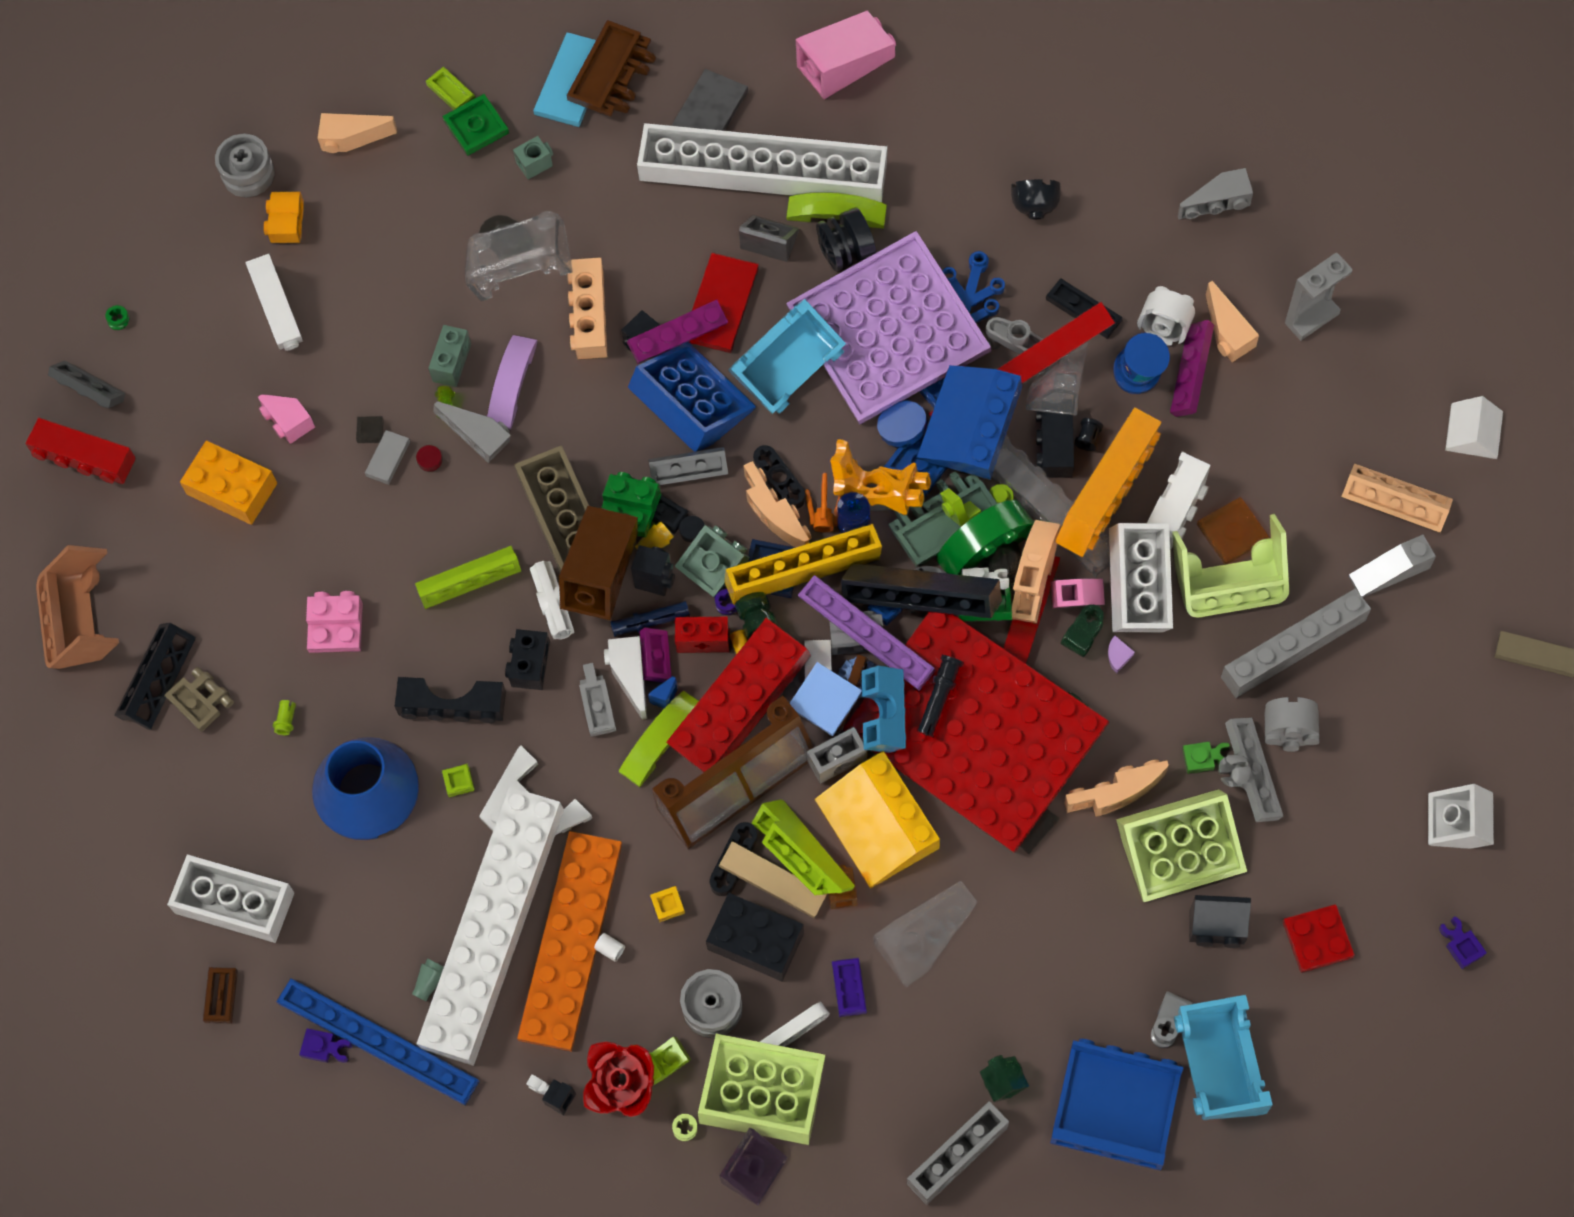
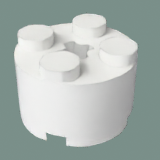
M1163 286L1156 287L1155 291L1148 295L1137 322L1139 330L1142 327L1146 333L1157 335L1167 346H1171L1173 342L1179 341L1178 344L1182 343L1195 316L1193 298L1170 291Z

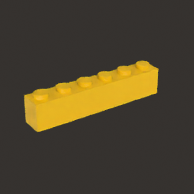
M873 524L728 568L725 570V585L732 603L735 605L809 582L814 575L817 578H822L847 570L852 563L867 564L879 560L882 545Z

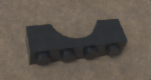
M398 677L394 707L398 715L405 719L427 717L430 720L440 721L443 718H453L458 722H468L469 719H475L483 723H495V721H503L506 690L503 682L476 681L473 688L464 696L456 699H443L434 695L429 690L424 678Z

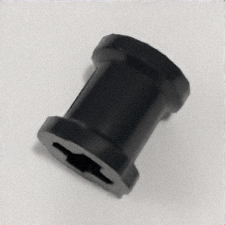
M1083 418L1080 423L1082 428L1079 437H1076L1074 444L1080 449L1095 451L1097 447L1096 440L1099 432L1103 430V424L1093 418Z

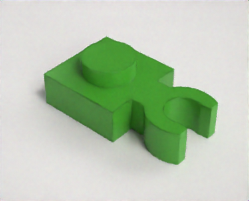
M1210 742L1183 745L1182 750L1187 774L1214 770V762L1220 764V761L1224 758L1220 752L1229 750V743H1220L1213 749H1211Z

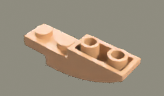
M753 461L745 464L744 475L751 486L750 489L746 490L747 502L755 514L774 534L793 547L809 544V540L812 539L806 525L801 526L798 521L800 516L796 507L793 504L789 505L786 498L778 500L774 489H768L765 484L767 478L761 468L757 469Z
M1035 520L1027 538L1013 586L1015 594L1012 603V619L1037 624L1047 576L1051 575L1057 548L1055 541L1060 532L1061 524Z
M1151 760L1144 763V766L1136 768L1125 766L1120 768L1118 772H1115L1113 784L1102 782L1092 789L1076 788L1071 790L1069 794H1066L1064 801L1067 813L1093 807L1097 817L1131 804L1148 793L1166 775L1169 766L1168 761Z

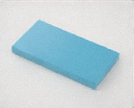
M566 33L533 110L534 115L580 127L587 108L568 101L567 93L596 40Z

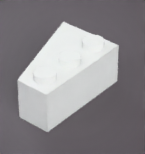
M1184 452L1181 453L1178 467L1174 474L1170 475L1169 483L1163 495L1159 497L1147 524H1169L1170 549L1173 547L1172 532L1178 531L1181 539L1186 532V528H1184L1186 521L1191 522L1198 509L1195 507L1198 499L1203 501L1209 488L1205 484L1210 464Z

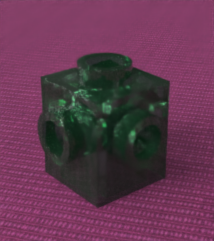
M1003 1055L996 1056L987 1062L989 1066L980 1071L984 1085L989 1091L993 1102L1011 1099L1029 1087L1022 1067L1015 1056L1004 1058Z

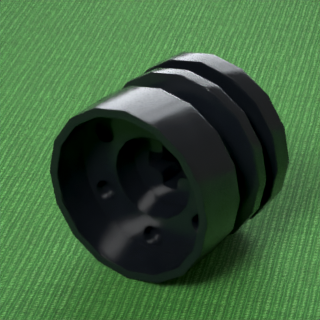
M857 207L840 214V225L833 217L828 218L827 223L820 221L816 224L821 251L834 271L841 270L843 264L847 267L852 265L851 253L859 262L876 253L870 228Z

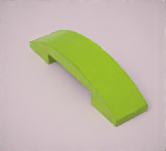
M805 193L789 197L786 219L788 221L811 222V218L828 219L833 217L836 220H840L842 212L857 207L863 214L869 227L884 229L887 205L869 198L849 194Z
M684 690L677 695L655 718L637 741L620 767L619 773L638 787H641L656 768V762L668 749L667 740L699 701Z

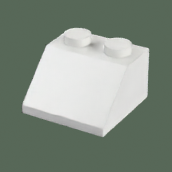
M1470 784L1428 793V844L1431 846L1468 849L1493 845V792L1476 784Z

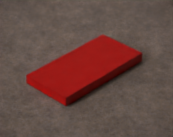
M711 253L692 311L717 300L728 323L689 341V343L728 353L732 352L759 270V264Z

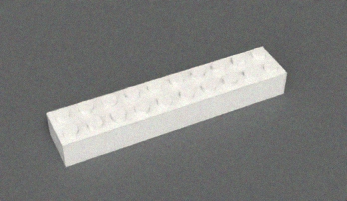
M644 123L637 168L639 181L792 196L805 193H841L865 197L882 203L887 167V146Z
M508 788L419 1035L417 1045L421 1049L474 1066L564 812L559 801L516 788Z

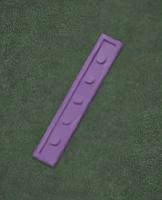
M815 575L798 594L799 598L885 665L891 668L903 669L904 680L917 690H920L936 671L929 663Z

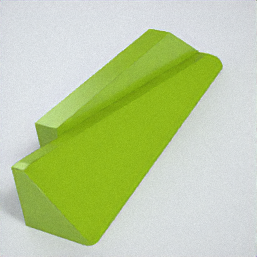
M780 799L762 803L751 824L766 835L762 843L814 895L843 893L855 887L785 801Z

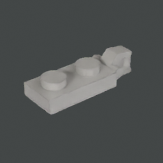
M593 663L585 664L583 669L586 679L579 680V687L590 736L615 732L616 726L605 679H603V675L596 677Z

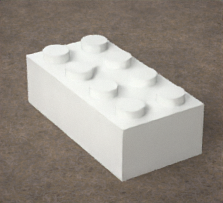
M1118 523L1110 527L1109 546L1113 632H1165L1173 629L1169 524Z
M187 855L167 905L177 915L276 943L294 896V891L288 883Z

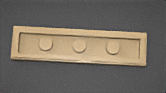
M733 841L719 864L720 868L812 918H815L827 895H814L795 875Z

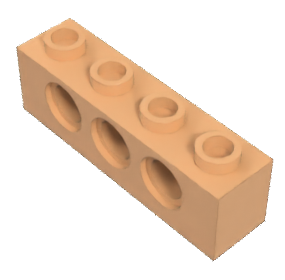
M602 259L571 260L572 269L567 270L568 284L573 286V291H568L569 306H573L574 313H569L570 328H574V335H570L571 351L576 350L577 359L606 358L607 336ZM584 285H590L588 288H581ZM585 307H592L589 310H582ZM586 329H593L588 333L583 332Z

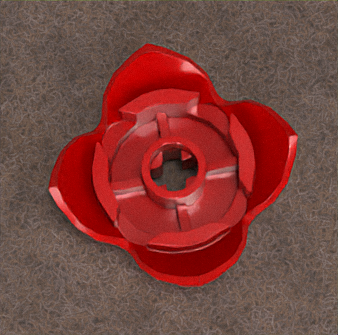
M600 1042L591 1045L588 1051L587 1065L592 1073V1078L584 1088V1107L591 1111L605 1114L620 1111L624 1116L629 1117L642 1114L651 1100L652 1086L654 1085V1064L649 1051L639 1045L623 1047L613 1042ZM620 1073L626 1075L625 1084L619 1083V1080L622 1079L619 1076Z

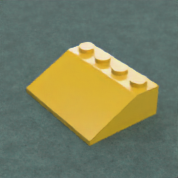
M884 751L858 765L815 798L818 807L870 889L935 852L940 847V838Z

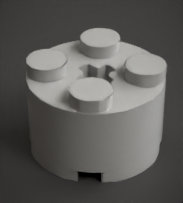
M1288 697L1269 701L1265 705L1264 712L1265 743L1283 746V750L1287 752L1298 751L1299 746L1319 744L1318 704L1313 700L1297 697L1298 702H1289Z

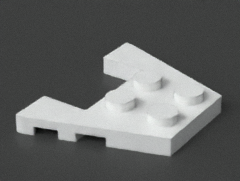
M522 746L517 749L479 816L492 831L497 822L508 788L512 787L528 792L519 782L538 765V762ZM574 799L564 809L555 835L561 832L565 833L582 822L590 821L592 815Z

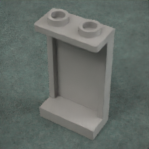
M1337 252L1296 281L1285 324L1300 341L1340 314L1341 309L1331 299L1335 285L1352 273V268Z

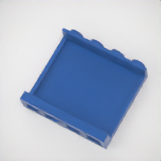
M1079 1039V1042L1073 1040L1050 1144L1161 1171L1183 1067L1177 1066L1178 1063L1170 1059L1157 1061L1150 1059V1056L1145 1053L1134 1052L1132 1055L1122 1052L1123 1049L1116 1046L1107 1045L1106 1048L1095 1046V1042L1088 1039Z

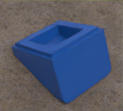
M672 676L648 694L649 702L664 709L674 699L678 690L676 678Z

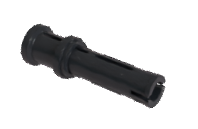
M941 655L942 663L937 676H933L932 679L935 685L917 729V732L930 737L934 736V731L949 691L953 690L956 686L954 681L959 668L964 665V662L947 655Z

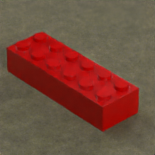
M765 618L666 743L704 773L742 744L765 715L769 705L777 700L811 657L810 652L768 618Z

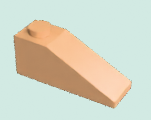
M321 113L318 141L322 151L329 153L347 152L396 134L397 127L393 116Z
M1213 281L1209 282L1206 299L1211 321L1214 324L1213 330L1217 348L1224 357L1227 356L1231 362H1234L1256 347L1259 334Z

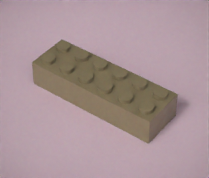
M562 445L514 464L518 479L559 572H561L585 510L589 506Z

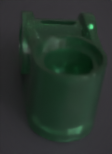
M1094 604L1085 606L1074 623L1066 631L1060 644L1084 658L1102 629L1104 619L1102 609ZM1092 617L1096 618V620H1092L1091 623L1087 622V619L1090 620L1092 619Z

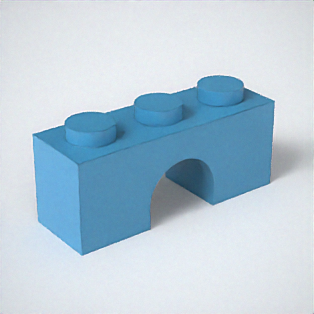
M878 665L862 671V697L873 699L879 707V718L863 723L864 750L891 753L906 748L903 669Z

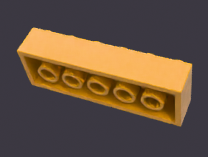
M1134 407L1067 513L1055 543L1081 557L1084 556L1088 549H1094L1100 538L1099 535L1101 532L1104 533L1110 523L1112 514L1115 515L1122 503V498L1127 496L1133 485L1132 482L1140 475L1144 467L1142 464L1150 459L1155 449L1154 447L1161 436V433L1158 432L1161 421Z

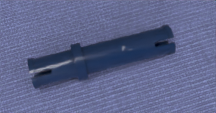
M686 601L641 614L635 612L630 617L610 621L614 637L634 631L640 633L643 628L674 621L675 617H690Z

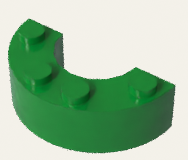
M1008 500L998 503L982 511L961 526L942 546L936 561L947 574L962 575V569L976 568L984 557L993 554L998 546L1004 543L1009 544L1012 541H1015L1017 544L1023 540L1027 541L1034 521L1019 501Z

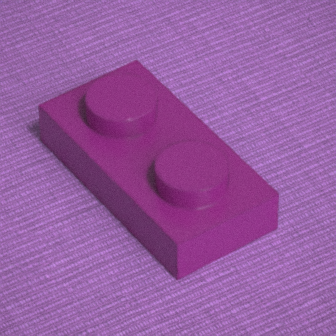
M643 628L640 631L643 679L664 683L671 678L668 631Z

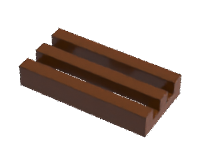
M209 967L203 1015L204 1023L226 1022L227 1024H232L238 973L236 968ZM216 974H220L216 1014L211 1015ZM229 974L226 1010L224 1016L222 1015L225 994L226 975Z

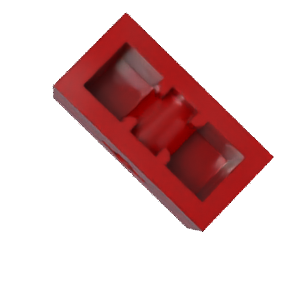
M728 616L675 617V645L677 653L729 652Z

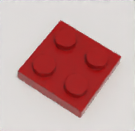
M1336 904L1288 917L1282 921L1301 973L1352 959L1355 956Z

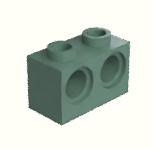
M443 325L428 368L433 382L457 387L471 347L468 330Z

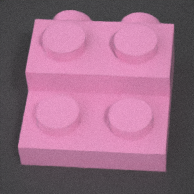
M342 591L340 596H330L327 592H316L314 597H307L306 622L308 624L307 650L309 653L361 651L363 603L359 595L352 591Z

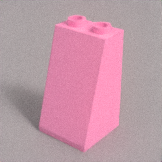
M867 10L797 38V67L825 100L895 57L896 41L890 33L887 34L883 30L877 17L873 18Z

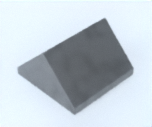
M752 215L739 228L740 249L787 262L799 228Z

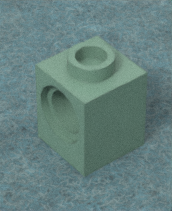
M538 136L513 149L515 162L528 180L553 166L551 159L553 151L547 142L543 143Z

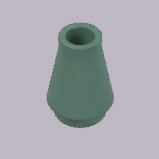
M427 958L425 964H421L412 995L427 1001L439 983L444 966Z

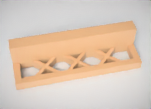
M1355 463L1342 494L1343 498L1440 533L1453 501L1452 498Z

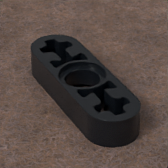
M767 445L758 447L753 454L756 468L763 470L767 483L774 489L780 500L786 498L789 505L793 504L796 509L801 508L805 503L804 488L772 447ZM761 455L769 456L770 464L772 465L770 469L768 463L765 460H761ZM777 472H782L787 478L785 481L777 483L772 479V476ZM788 486H790V490L794 495L798 494V500L794 498L789 499V491L786 489Z
M741 822L735 826L710 876L711 890L718 896H727L728 893H731L739 877L728 873L726 881L729 885H723L721 889L718 888L716 879L722 880L725 874L724 869H721L719 864L731 842L733 841L739 845L741 842L739 833H745L746 830H749L752 838H746L742 846L752 852L757 842V830L749 822Z

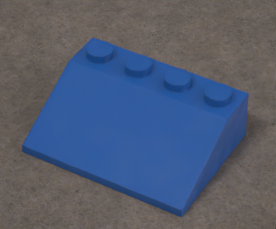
M689 342L636 366L628 388L694 452L713 445L754 411L756 407Z
M949 365L917 459L991 480L1022 390L1021 376L997 369Z

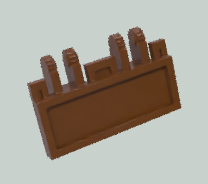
M607 20L568 91L567 100L610 117L614 110L628 113L630 105L613 96L630 102L635 100L636 93L626 87L634 73L648 75L650 67L634 60V58L650 64L655 62V55L645 50L648 48L651 39L642 36L639 31Z

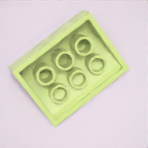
M1219 789L1116 819L1122 843L1143 902L1247 872L1228 796Z
M716 1034L698 1110L699 1124L809 1145L825 1055Z

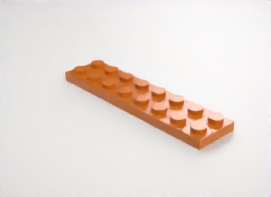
M569 831L517 1037L518 1041L572 1052L597 951L594 946L601 934L622 848V841Z

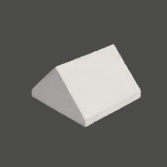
M1484 396L1452 403L1445 451L1497 459L1503 411Z

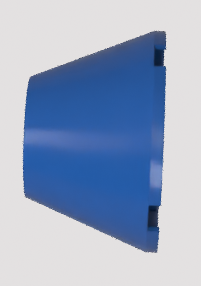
M373 737L353 739L333 749L319 765L312 786L313 803L322 821L335 833L356 840L375 839L379 835L397 829L411 814L419 792L418 775L409 756L392 742ZM363 764H373L382 768L377 783L366 792L346 794L340 791L342 779L354 767Z

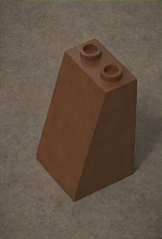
M587 506L559 574L560 609L611 620L637 538L638 517L609 511L604 508Z

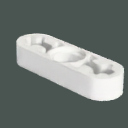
M818 1002L760 1042L786 1047L824 1021L830 1013L822 1002Z

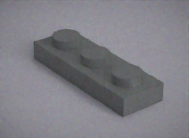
M62 361L49 367L48 376L56 379L59 384L76 390L79 395L91 398L102 407L110 408L124 401L126 393L67 361Z
M724 447L648 459L651 478L659 485L728 474Z

